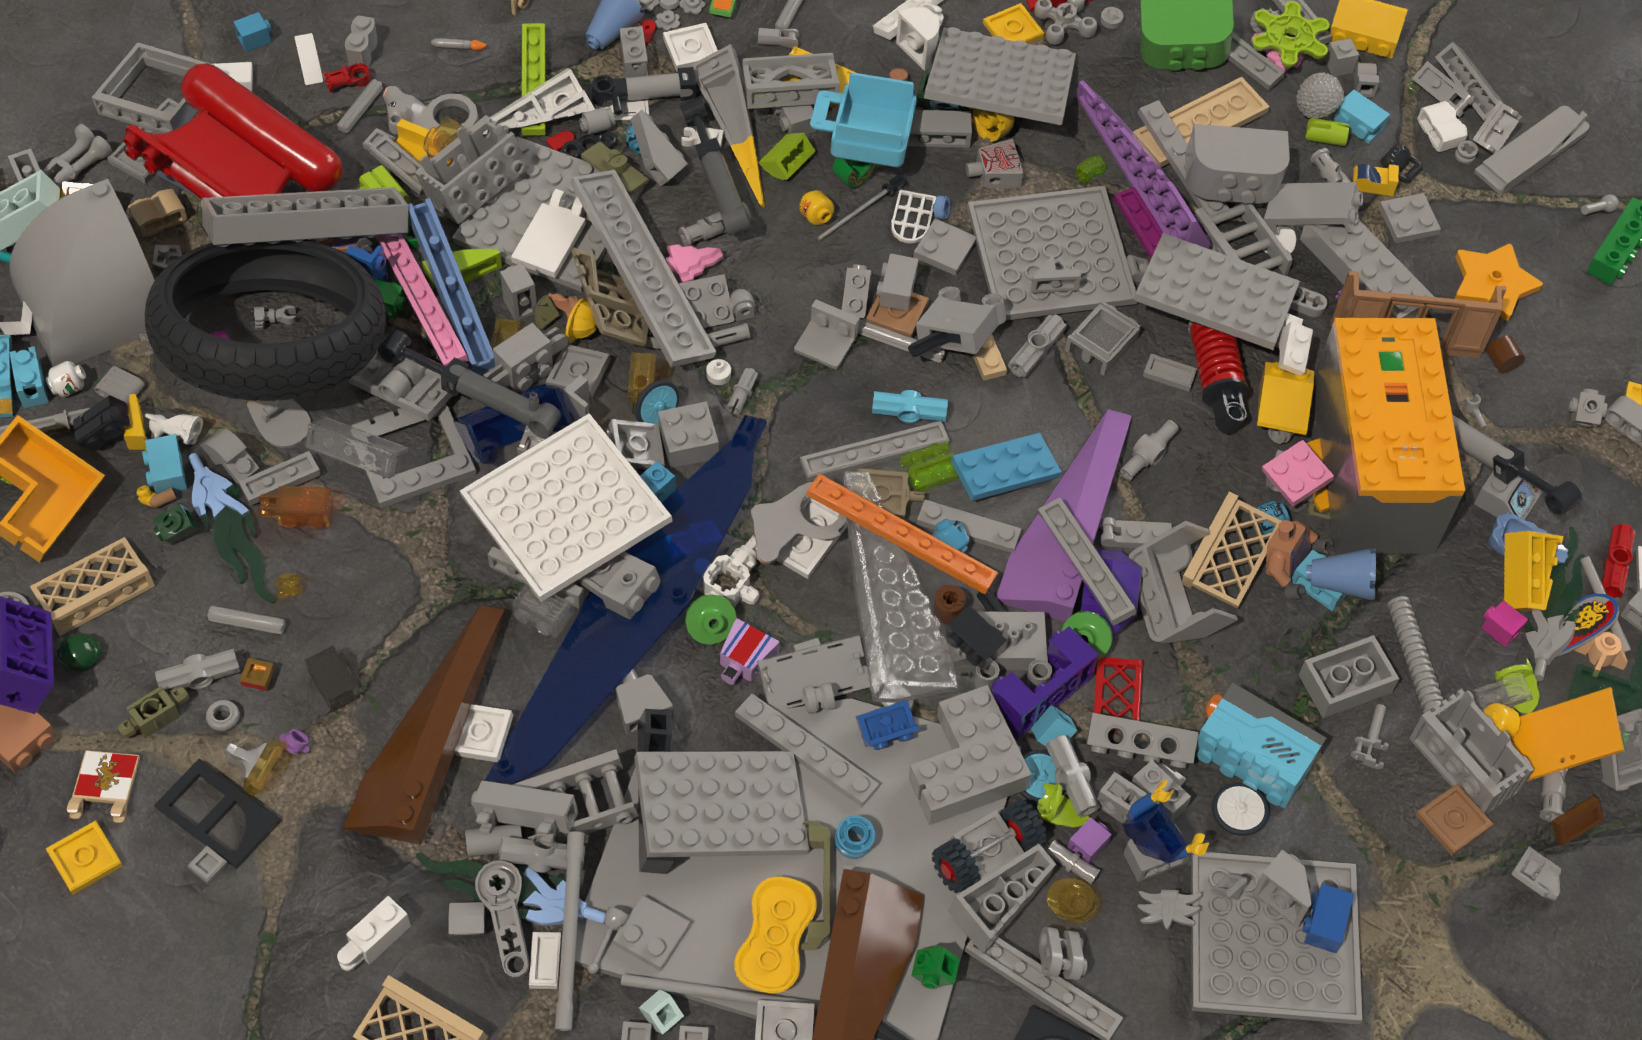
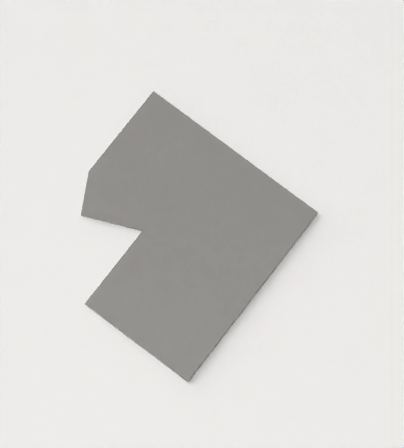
M850 698L835 701V709L826 710L819 708L817 712L810 714L807 713L805 706L777 710L780 714L879 783L878 790L861 807L795 760L804 820L817 821L830 830L829 941L816 950H802L801 944H807L808 926L805 928L798 947L800 959L799 976L788 990L780 993H764L745 986L736 976L734 960L739 948L749 936L752 928L753 913L751 903L756 887L763 880L770 877H788L805 883L814 892L817 903L816 912L811 922H823L824 849H811L809 847L806 855L674 857V863L667 874L639 872V817H636L627 824H615L613 826L585 903L588 904L589 908L605 913L608 907H613L630 915L642 895L690 921V927L661 971L615 946L613 939L619 930H614L598 963V972L617 978H622V974L819 1002L843 869L874 874L924 895L916 946L882 1021L910 1040H938L953 985L938 986L937 989H929L922 986L919 980L911 976L916 953L919 949L940 946L961 960L968 935L948 912L955 896L959 893L949 890L948 885L945 886L943 884L942 877L939 878L937 875L939 872L934 868L935 863L932 862V857H934L932 852L937 847L951 840L950 838L954 834L995 810L1000 813L1005 807L1007 797L930 825L920 805L921 799L918 800L909 781V770L911 764L952 750L941 724L913 716L915 725H919L920 730L913 732V738L899 742L897 737L888 740L889 746L874 750L873 746L865 747L855 716L882 707ZM635 767L624 800L625 804L633 802L638 813V781ZM849 816L866 818L875 830V839L870 851L858 859H850L843 856L837 850L834 842L839 824ZM806 827V833H807V839H808V827ZM854 832L848 834L851 841H861L859 834ZM586 918L583 921L578 920L575 965L587 968L593 962L608 927L606 924ZM667 992L753 1019L757 1018L756 1004ZM815 1013V1016H814V1028H815L817 1013Z

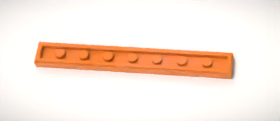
M821 474L816 477L807 490L806 495L983 594H986L998 574L997 571Z

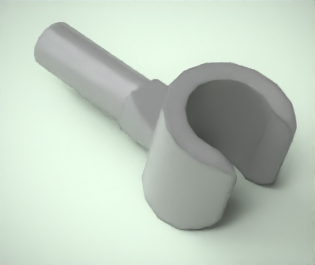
M1475 394L1473 402L1466 397L1465 410L1473 413L1481 429L1486 428L1487 425L1479 410L1481 397Z

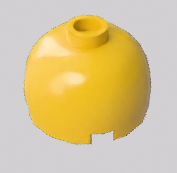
M970 107V110L973 109L971 122L975 131L981 138L991 139L990 142L1007 135L1014 125L1015 116Z

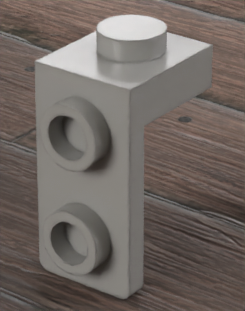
M853 264V268L847 267L842 310L859 318H865L869 283L872 273L871 270H867V266Z

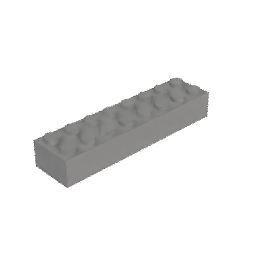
M395 187L202 198V226L213 245L221 247L230 246L235 243L253 245L255 242L274 244L282 240H291L293 242H301L304 239L327 240L329 237L349 239L352 236L361 235L364 237H375L377 234L397 236L400 233H408V204Z

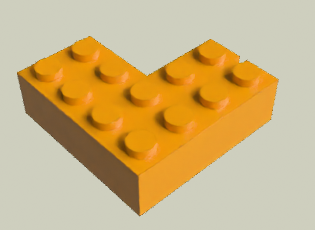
M18 415L0 436V476L24 491V493L0 522V536L14 546L18 542L22 544L20 550L40 563L98 488L105 476Z

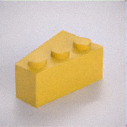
M1534 531L1505 533L1504 601L1518 612L1546 610L1553 580L1550 579L1552 566H1557L1558 558L1555 557L1557 546L1562 544L1564 536Z

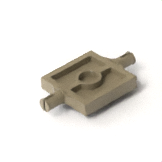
M858 468L857 480L854 486L841 485L905 520L906 506L909 501L924 503L925 492L909 491L910 488L907 483L908 472Z

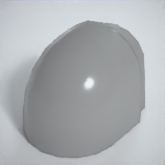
M745 289L733 291L730 294V301L736 321L755 317L756 305L751 293Z

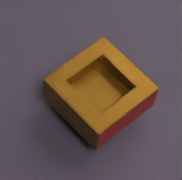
M248 658L239 680L241 686L267 691L275 670L274 663Z

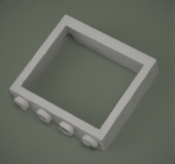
M137 43L91 98L99 115L161 134L170 132L188 123L197 112L184 98L170 114L119 97L145 66L184 76L187 70L196 64L209 62H203L171 51Z

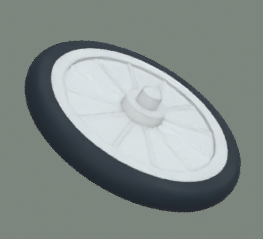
M1232 783L1222 787L1216 793L1212 802V812L1216 822L1225 831L1234 835L1248 836L1255 834L1265 826L1268 820L1269 807L1265 797L1260 791H1256L1243 783Z

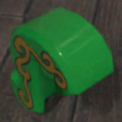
M836 158L833 163V173L847 187L855 188L867 181L875 167L880 168L882 165L855 160L844 162L841 158Z

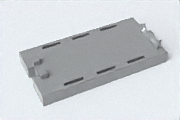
M855 635L758 660L757 665L766 703L776 711L805 704L803 687L812 686L813 688H818L824 683L831 684L834 696L871 687L867 666H861L860 657L864 656L860 636ZM841 643L840 646L828 648V646ZM816 650V652L802 655L804 652ZM789 656L791 657V658H789V659L777 661V659H781V658H785V657H789ZM801 700V701H799V702L787 704V703H790V702H794V701Z

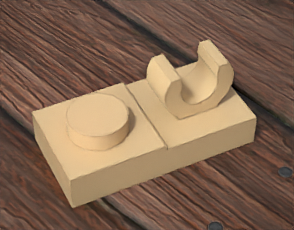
M991 334L976 354H972L983 381L1005 376L1007 373L1005 363Z

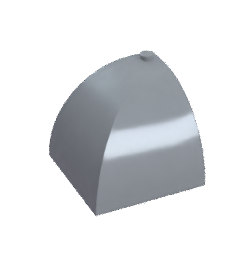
M109 179L77 190L42 211L26 227L14 246L10 259V276L22 304L24 301L32 311V326L51 366L54 367L65 361H72L76 364L147 336L145 305L155 280Z

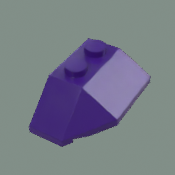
M1096 550L1136 608L1137 613L1142 575L1141 567L1121 550ZM1084 583L1082 611L1094 612L1103 617L1109 624L1112 637L1114 638V635L1121 631L1136 614L1113 626ZM1083 635V640L1088 642V637Z

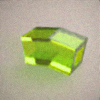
M1100 154L1086 158L1078 164L1075 176L1082 182L1087 183L1093 177L1104 174L1106 164Z

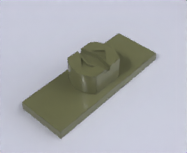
M598 142L581 154L585 161L600 172L615 170L629 195L649 182L647 177L627 163V157L623 154L621 155L616 149L610 150L601 142Z

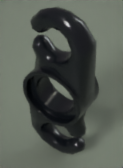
M606 132L605 136L610 138L611 142L605 143L602 141L604 138L603 134L597 136L585 134L580 138L566 142L561 147V153L573 157V155L567 153V150L574 149L576 150L574 156L580 157L583 152L588 150L583 147L585 143L597 144L598 142L603 143L612 150L617 144V138L613 133Z

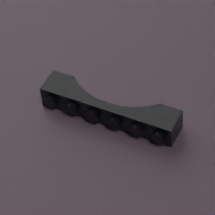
M645 708L637 722L638 752H670L672 738L671 711ZM638 789L639 872L667 874L674 863V857H647Z

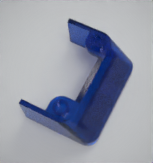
M541 384L518 393L529 399L530 394L535 392L538 394L540 405L542 403H549L560 411L562 418L553 429L554 432L562 430L561 425L569 426L573 423L559 387ZM488 406L453 420L472 459L479 463L492 459L496 449L522 439L526 427L525 424Z

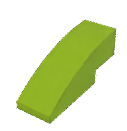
M467 249L452 252L465 284L502 267L501 255L498 249ZM424 260L422 261L424 276L431 287L435 289V283Z

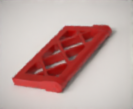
M1102 657L1097 660L1093 713L1101 714V710L1104 708L1111 716L1121 718L1131 711L1133 713L1132 720H1140L1142 660ZM1104 667H1112L1116 671L1108 678L1104 677ZM1126 669L1135 670V680L1132 681L1123 671ZM1118 675L1128 683L1119 692L1110 683ZM1104 685L1114 693L1105 702L1102 700ZM1131 687L1134 690L1132 704L1122 696ZM1117 698L1127 707L1118 715L1108 706Z

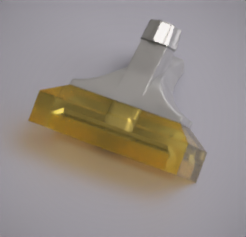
M276 739L248 751L232 743L226 747L227 762L237 765L242 771V780H244L243 791L254 796L261 790L286 744Z

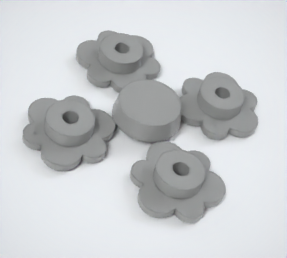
M637 0L642 7L639 10L640 12L645 10L651 12L659 4L663 9H666L663 14H657V20L655 21L656 27L663 28L664 31L679 28L680 17L671 11L677 8L678 5L684 9L685 13L695 15L700 14L702 8L705 7V2L702 0H681L680 2L679 0Z

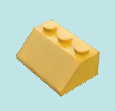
M1339 0L1329 32L1332 35L1330 42L1351 38L1357 50L1392 59L1408 9L1375 0Z

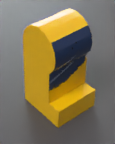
M1367 164L1357 165L1353 169V182H1357L1358 189L1361 192L1393 196L1398 184L1399 166L1389 165L1388 168L1371 167Z

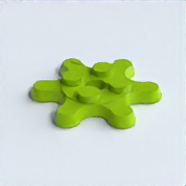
M1295 1L1287 2L1284 6L1285 12L1281 15H1273L1267 10L1262 9L1255 12V22L1266 30L1264 34L1254 36L1252 44L1255 50H1276L1277 54L1281 56L1282 65L1286 68H1291L1297 63V55L1309 54L1315 59H1322L1326 56L1328 48L1317 41L1316 35L1323 34L1328 30L1330 24L1327 19L1320 17L1307 20L1303 18L1300 14L1301 5ZM1289 33L1291 35H1295V39L1287 35L1284 36V34Z

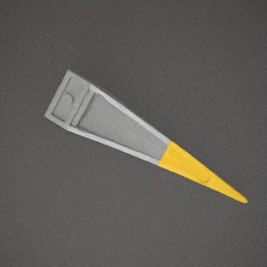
M730 44L691 64V67H694L696 83L721 129L724 130V135L759 204L764 208L765 203L750 114L747 108L743 72L735 49Z

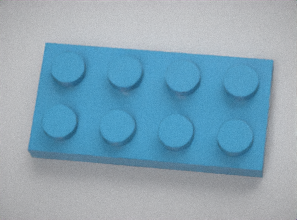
M1040 433L952 456L950 461L971 501L1056 479L1061 474L1058 464Z

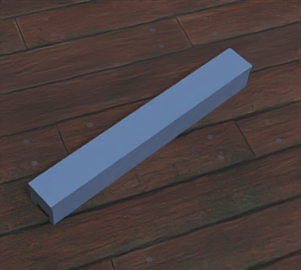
M425 199V203L415 206L408 204L409 222L452 328L469 361L466 363L469 364V370L479 375L485 374L495 367L493 351L431 199Z

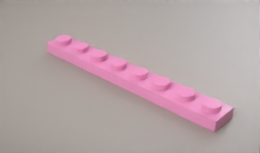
M400 233L397 236L377 234L376 239L379 245L384 247V254L442 364L447 367L454 357L464 362L469 361L402 234Z

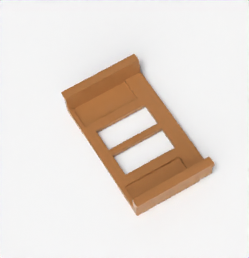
M1349 271L1330 326L1333 325L1335 318H1389L1394 305L1420 307L1416 318H1425L1429 308L1453 310V315L1441 341L1439 340L1442 357L1450 355L1480 358L1503 310L1502 299L1506 292V286L1496 285L1490 301L1479 302L1359 290V272Z

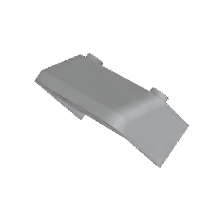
M1184 521L1136 548L1129 555V558L1142 569L1138 600L1149 636L1155 642L1165 644L1205 638L1238 620L1236 615L1215 608L1192 615L1179 572L1187 568L1192 560L1190 545L1210 534L1207 528Z

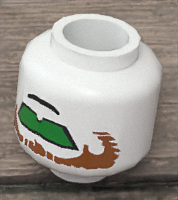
M65 361L49 369L46 382L54 395L58 394L61 397H68L84 388L83 379L86 378V373L81 365L76 366L72 361Z

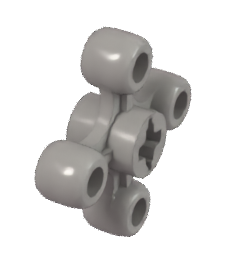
M1038 0L1034 8L1036 17L1042 20L1051 18L1055 21L1054 24L1048 27L1046 32L1048 43L1052 45L1060 44L1063 41L1064 33H1069L1074 28L1078 29L1079 34L1084 38H1091L1095 35L1097 29L1096 20L1092 17L1081 19L1076 15L1083 9L1085 0H1067V3L1060 4L1057 8L1052 6L1050 0Z

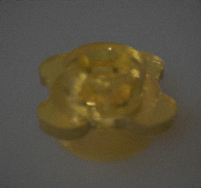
M284 573L279 576L275 581V586L279 589L277 592L278 597L286 598L300 595L303 592V587L299 584L301 581L300 576L294 573Z

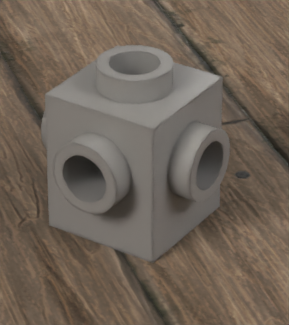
M1583 389V392L1575 394L1569 403V411L1572 412L1570 423L1594 428L1601 425V419L1605 417L1607 412V403H1604L1605 396L1598 395V391L1593 389Z

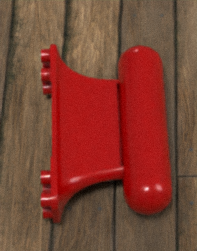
M209 63L196 64L187 70L182 79L180 89L183 98L192 108L199 112L193 119L178 129L162 134L149 133L131 124L126 127V136L122 139L125 145L128 146L124 152L130 159L135 161L139 156L146 160L143 166L148 172L155 174L158 170L166 176L172 177L200 199L281 194L291 179L310 192L330 191L337 186L343 173L342 161L335 151L221 69Z

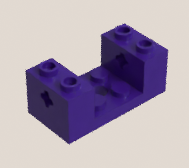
M0 596V705L35 714L54 686L51 612Z
M1070 626L1062 632L1060 630L1055 632L1049 639L1047 659L1052 667L1053 676L1052 680L1047 684L1041 683L1032 692L1013 672L1005 678L1003 676L999 677L992 684L991 693L1012 736L1016 740L1029 731L1051 705L1057 708L1093 677L1099 654Z

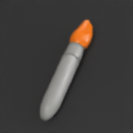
M437 38L431 41L433 46L441 48L480 51L487 47L485 43L477 40Z

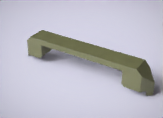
M805 821L802 824L808 827L809 847L811 849H824L823 922H810L808 924L807 944H801L802 950H816L826 944L830 937V830L817 821Z

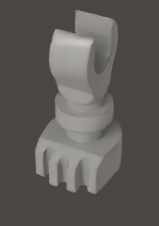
M288 305L276 311L274 309L264 311V307H254L255 330H264L265 321H270V323L278 321L287 325L296 323V316H287V314H296V308Z

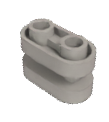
M1044 927L1039 937V953L1042 971L1045 976L1057 977L1061 969L1065 979L1078 981L1081 976L1085 975L1087 960L1083 957V939L1080 938L1078 932L1065 930L1060 938L1057 928Z

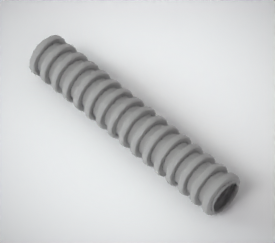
M1404 596L1396 597L1388 602L1387 607L1395 624L1394 627L1397 631L1399 642L1402 645L1404 657L1407 659L1406 663L1409 666V672L1412 673L1411 678L1414 680L1413 684L1416 687V693L1419 695L1418 699L1421 702V708L1424 709V714L1429 710L1432 711L1436 705L1440 706L1444 699L1441 697L1442 693L1439 690V684L1436 682L1437 678L1433 675L1434 670L1431 668L1432 664L1429 661L1430 658L1424 646L1422 634L1419 632L1420 629L1417 625L1415 614L1412 611L1410 599Z

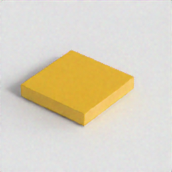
M1022 3L983 19L984 26L992 36H1000L1011 41L1021 40L1027 44L1044 38L1043 30Z
M96 820L46 848L72 895L123 867Z

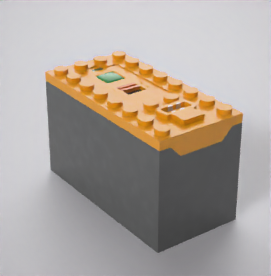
M1335 318L1314 375L1312 393L1323 463L1334 475V480L1326 485L1334 553L1344 554L1376 548V554H1435L1465 492L1435 318Z

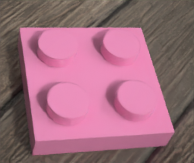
M1301 440L1262 466L1263 473L1292 507L1334 480V475L1304 440Z

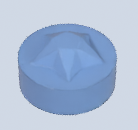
M937 196L932 209L936 219L946 220L949 216L950 200L947 196Z

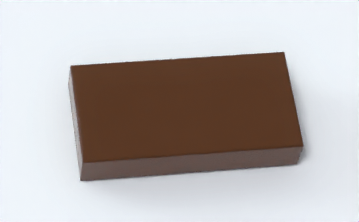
M1592 796L1552 820L1556 843L1563 846L1603 822L1600 800Z

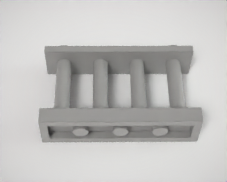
M1236 202L1235 207L1213 216L1208 215L1203 207L1194 211L1193 216L1198 219L1201 229L1210 239V250L1240 260L1243 257L1265 249L1271 259L1258 263L1256 266L1267 270L1278 266L1283 275L1289 273L1293 260L1290 252L1285 250L1257 212L1253 203ZM1241 215L1246 222L1245 225L1225 233L1220 232L1216 224ZM1253 232L1259 240L1238 250L1232 249L1228 241Z
M616 749L512 784L514 786L565 793L564 791L567 788L576 785L580 786L589 817L574 821L570 832H582L586 835L615 824H627L633 818L639 817L633 802L625 804L616 775L619 770L623 769ZM603 776L606 777L615 808L599 813L590 782ZM535 828L537 834L528 837V839L532 840L535 836L543 834L538 833V829ZM555 832L554 840L556 843L566 842L568 833Z

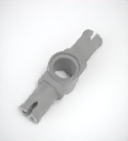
M1167 420L1156 433H1152L1150 436L1144 434L1133 448V457L1120 469L1121 475L1131 481L1143 467H1147L1149 464L1155 466L1166 452V443L1178 432V426L1173 421Z

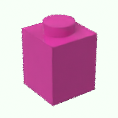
M1503 600L1497 607L1492 605L1485 612L1483 617L1486 620L1481 628L1506 648L1521 633L1528 619Z

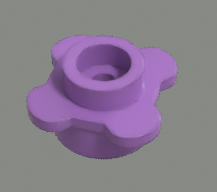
M292 729L287 735H280L279 739L284 743V748L289 753L309 752V747L307 746L309 740L303 732Z

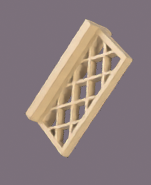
M1229 492L1209 527L1210 534L1203 538L1183 575V585L1190 589L1193 586L1238 609L1267 555L1268 542L1282 521L1238 500V495ZM1241 509L1249 513L1251 521L1238 524L1235 515ZM1268 522L1274 525L1275 528L1272 533L1261 535L1258 524ZM1253 525L1258 537L1244 540L1241 529ZM1236 530L1240 542L1227 545L1224 535L1227 532ZM1259 541L1262 552L1250 556L1247 545ZM1242 546L1246 558L1233 561L1229 550ZM1225 551L1229 562L1216 566L1213 559L1214 554ZM1248 562L1251 569L1250 575L1239 577L1235 566ZM1231 567L1235 579L1221 582L1218 571ZM1214 572L1218 584L1208 586L1200 582L1204 574ZM1237 583L1240 593L1237 599L1226 595L1224 587Z
M125 537L30 586L42 608L51 612L52 624L59 636L155 587L148 569L142 564ZM122 548L126 549L123 558L113 557L114 552ZM95 562H103L100 570H92L89 567ZM109 563L120 564L117 572L106 571ZM126 565L137 566V568L123 573ZM72 574L79 575L75 583L65 582L68 576ZM85 576L96 577L93 585L82 584ZM103 578L113 579L112 581L102 586H99ZM47 587H55L52 595H44L40 591ZM62 588L72 589L69 597L58 596ZM79 590L89 591V593L76 598ZM55 603L65 604L57 610L51 611Z
M389 975L382 984L384 986L383 990L353 1035V1038L356 1040H369L363 1034L369 1025L379 1023L382 1037L374 1040H393L400 1037L408 1040V1035L422 1031L424 1040H429L427 1030L437 1027L443 1029L445 1040H487L488 1038L481 1029ZM389 997L396 1001L398 1012L383 1016L381 1006L386 998ZM401 1005L408 1008V1010L402 1011ZM413 1013L418 1014L422 1026L406 1031L403 1016ZM399 1017L402 1032L387 1036L384 1021ZM425 1019L430 1021L432 1024L426 1025ZM448 1033L452 1034L456 1038L449 1039Z

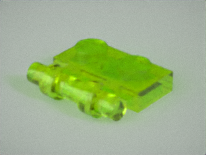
M935 442L929 444L928 448L919 451L915 449L909 451L908 455L900 457L902 466L912 465L907 468V472L916 492H921L959 478L950 462L954 453L943 455L944 452L949 451L947 442L940 444ZM930 457L933 458V459L928 460V461H925V462L922 461V460L927 459V458H930Z

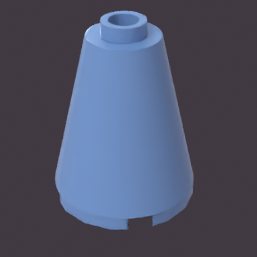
M601 0L585 34L587 44L595 50L604 49L620 36V28L632 27L644 16V12L641 13L639 11L642 7L638 1Z
M1376 548L1313 559L1312 565L1306 566V580H1311V586L1367 600H1375Z

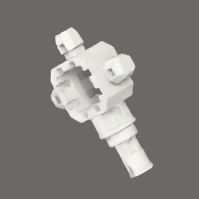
M754 534L746 545L736 548L730 557L728 555L717 556L712 564L705 559H698L696 561L694 571L703 577L705 595H721L729 600L733 607L738 604L741 598L743 602L754 605L757 602L759 592L750 586L749 574L756 565L757 544ZM731 572L732 577L737 580L741 578L736 584V588H732L730 591L726 589L723 592L722 587L719 585H712L717 575L722 573L727 574Z

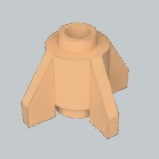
M1604 632L1574 650L1584 655L1588 653L1589 660L1594 665L1590 678L1594 680L1598 676L1601 667L1611 664L1624 670L1628 662L1620 639L1610 632Z

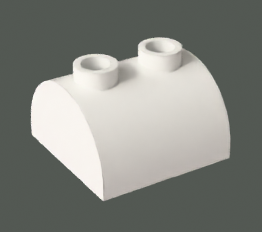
M920 7L907 8L899 12L896 44L925 71L933 65L937 44L940 40L939 26H941V20L937 14H933L927 9Z

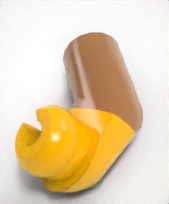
M141 486L137 489L138 500L142 504L154 508L177 499L172 488L160 493L151 491L148 486Z

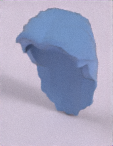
M1508 512L1498 515L1495 519L1489 536V546L1492 550L1505 557V533L1521 531L1550 533L1538 528L1534 523L1523 520L1517 515ZM1562 544L1557 546L1555 557L1558 558L1557 564L1565 563V560L1568 558V549L1563 547Z

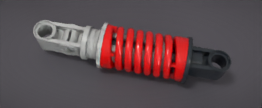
M1190 321L1188 331L1193 341L1199 378L1203 388L1202 399L1205 404L1213 407L1216 427L1225 434H1231L1246 418L1247 413L1243 400L1249 394V387L1246 383L1242 361L1240 360L1237 338Z

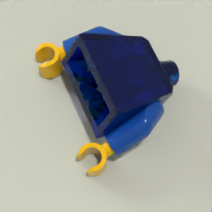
M1167 780L1159 783L1154 794L1148 793L1131 805L1127 813L1128 818L1123 822V828L1125 829V834L1132 839L1143 855L1161 860L1164 863H1170L1190 856L1191 852L1197 856H1202L1206 853L1209 843L1201 844L1204 841L1205 835L1202 833L1195 834L1192 843L1188 845L1162 805L1157 804V801L1167 802L1175 791L1174 789L1170 792L1163 790L1168 783Z

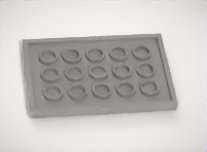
M1163 233L1135 293L1134 301L1273 350L1300 281Z
M792 751L636 753L634 758L647 857L806 855L808 853L809 845L806 826L802 824L805 820Z

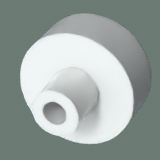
M721 359L711 361L706 369L708 381L715 385L727 383L731 378L729 363Z

